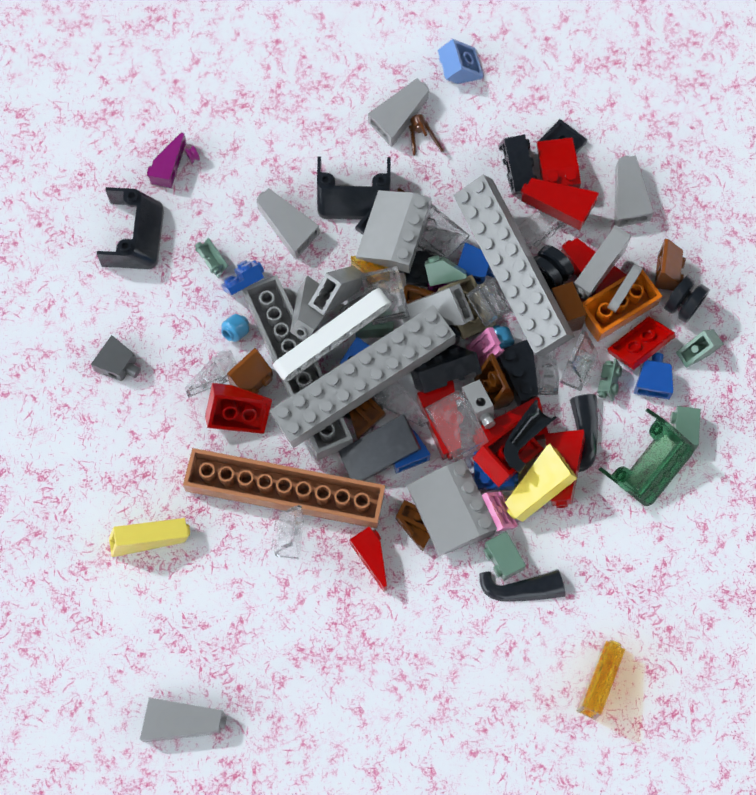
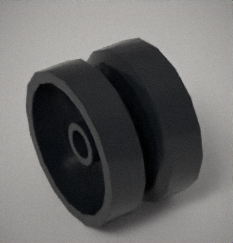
M544 246L537 256L534 257L550 290L551 288L563 285L564 282L574 275V267L570 260L553 246Z
M689 275L677 285L664 307L665 310L673 314L682 306L678 313V319L684 323L690 320L710 291L709 288L701 284L692 292L696 280Z

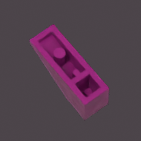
M181 132L153 160L152 165L148 167L147 177H149L151 184L172 189L186 146L185 133Z

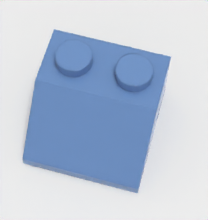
M452 39L438 49L439 60L442 64L446 80L460 84L484 78L474 47Z

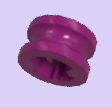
M193 145L190 149H185L191 164L194 163V160H200L198 152Z

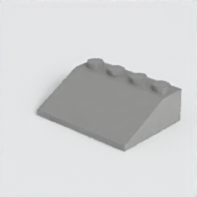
M378 190L356 258L410 273L432 207L431 197L411 192Z
M464 459L448 464L407 485L438 556L489 538L497 530Z

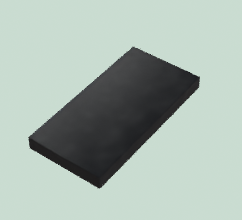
M402 414L338 452L349 477L366 481L421 450V447L406 415Z

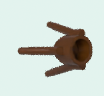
M422 114L412 116L410 119L411 125L409 126L412 154L416 155L415 131L417 133L423 132L424 136H427L426 130L439 150L443 152L444 149L429 127L428 122L425 121Z

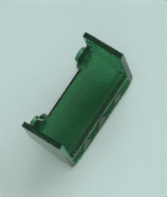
M647 408L645 411L655 419L649 429V435L654 440L629 470L627 467L621 466L612 475L602 467L598 469L644 506H650L657 500L694 453V445L668 421Z

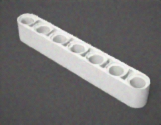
M380 288L373 290L280 357L273 364V368L284 382L293 379L384 313L392 303Z

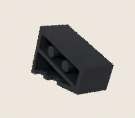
M525 134L504 138L498 145L499 151L503 150L505 159H502L503 165L507 167V179L512 195L520 194L525 183L528 184L531 178L537 179V175L533 173L532 169L534 167V160L529 155L530 141L526 139Z
M527 339L504 348V352L496 359L501 370L506 374V381L509 387L513 389L517 406H520L539 395L534 352Z
M452 345L446 351L437 354L410 373L415 389L427 393L447 386L448 381L457 378L459 381L465 380V375L474 372L476 375L482 374L476 352L458 345Z

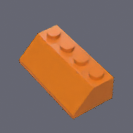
M643 269L616 313L607 307L626 276L582 302L587 313L585 319L586 327L597 342L659 304L663 296Z

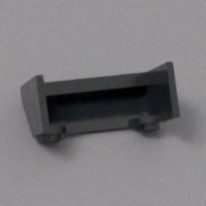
M318 156V215L323 219L361 220L373 207L378 190L390 191L391 157H387V173L375 175L372 179V186H335L334 176L330 173H322L321 156Z
M106 187L105 191L110 204L127 205L137 208L133 238L120 240L116 246V252L97 251L101 266L153 269L157 265L164 216L162 203L137 189Z

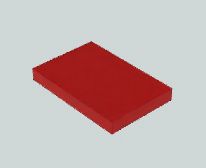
M648 316L607 348L610 355L635 370L674 339L676 335L674 331Z

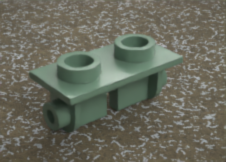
M207 238L203 244L201 242L195 244V251L205 259L204 262L209 267L210 272L219 278L229 265L212 241Z
M614 359V364L609 360L603 364L601 378H607V380H600L597 393L600 398L609 396L611 401H614L615 395L618 394V378L622 375V366H620L617 359Z

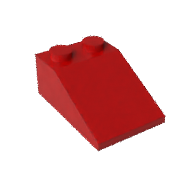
M573 138L536 142L541 180L580 188L581 179Z
M212 383L205 413L207 428L264 434L272 399L233 385Z
M518 420L484 444L472 458L498 487L517 473L516 470L507 464L504 457V447L507 439L519 422ZM533 437L519 450L518 455L521 461L528 464L544 448Z

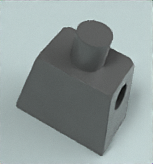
M112 335L91 363L95 372L119 381L124 380L127 374L136 378L141 371V368L134 365L137 360L134 353Z

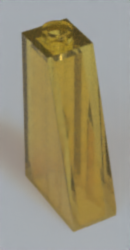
M610 640V642L606 641L603 644L577 707V712L594 720L602 714L625 652L620 643Z

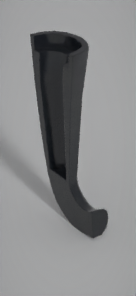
M584 394L570 399L577 430L584 429L585 443L579 472L590 468L597 454L598 413L597 396L595 394Z
M537 399L517 423L504 447V457L507 464L519 474L527 464L519 458V450L557 418L556 416L550 418L543 414L538 408Z
M558 569L506 585L495 584L491 578L492 572L490 571L479 574L481 589L488 597L497 601H531L565 597V587Z

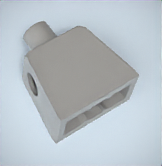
M477 380L463 386V406L476 426L484 425L485 429L492 428L496 424L494 421V406L481 381Z

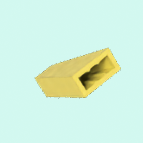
M550 444L546 446L505 502L509 508L507 512L513 519L523 522L578 479L555 447Z
M185 518L113 527L109 537L111 556L117 557L185 543L188 536H190V526L186 524Z

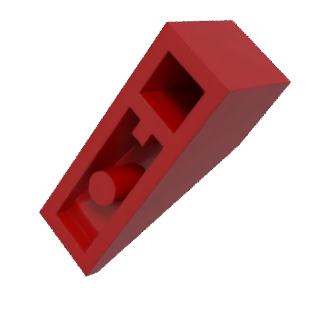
M369 526L352 537L350 545L382 591L385 592L387 590V581L380 542L381 537L376 530L372 531Z

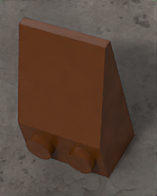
M492 353L481 367L482 374L476 375L474 381H481L494 406V410L511 404L514 400V392L506 381L505 372L501 370L494 353Z

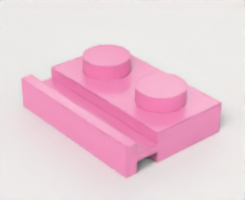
M493 327L485 329L466 347V349L477 353L480 367H482L490 354L494 353L497 358L504 352V349H501L499 346L501 343Z
M502 491L498 493L486 492L481 495L496 525L497 531L513 530L518 526L516 520L507 512L509 508L505 504L506 499Z

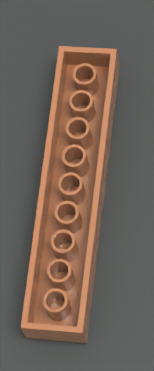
M192 448L183 482L186 492L354 525L370 526V528L375 529L378 528L385 494V485L196 448Z

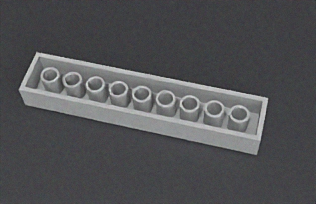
M483 174L454 194V197L534 354L545 356L575 336L493 179Z
M277 275L242 289L246 304L273 363H275L280 357L303 342L290 332L294 313L293 308ZM316 361L293 379L284 382L281 377L280 379L290 398L324 375ZM343 417L310 437L308 441L318 461L353 443V438Z
M432 305L269 411L291 446L295 448L456 343L455 334L435 306Z

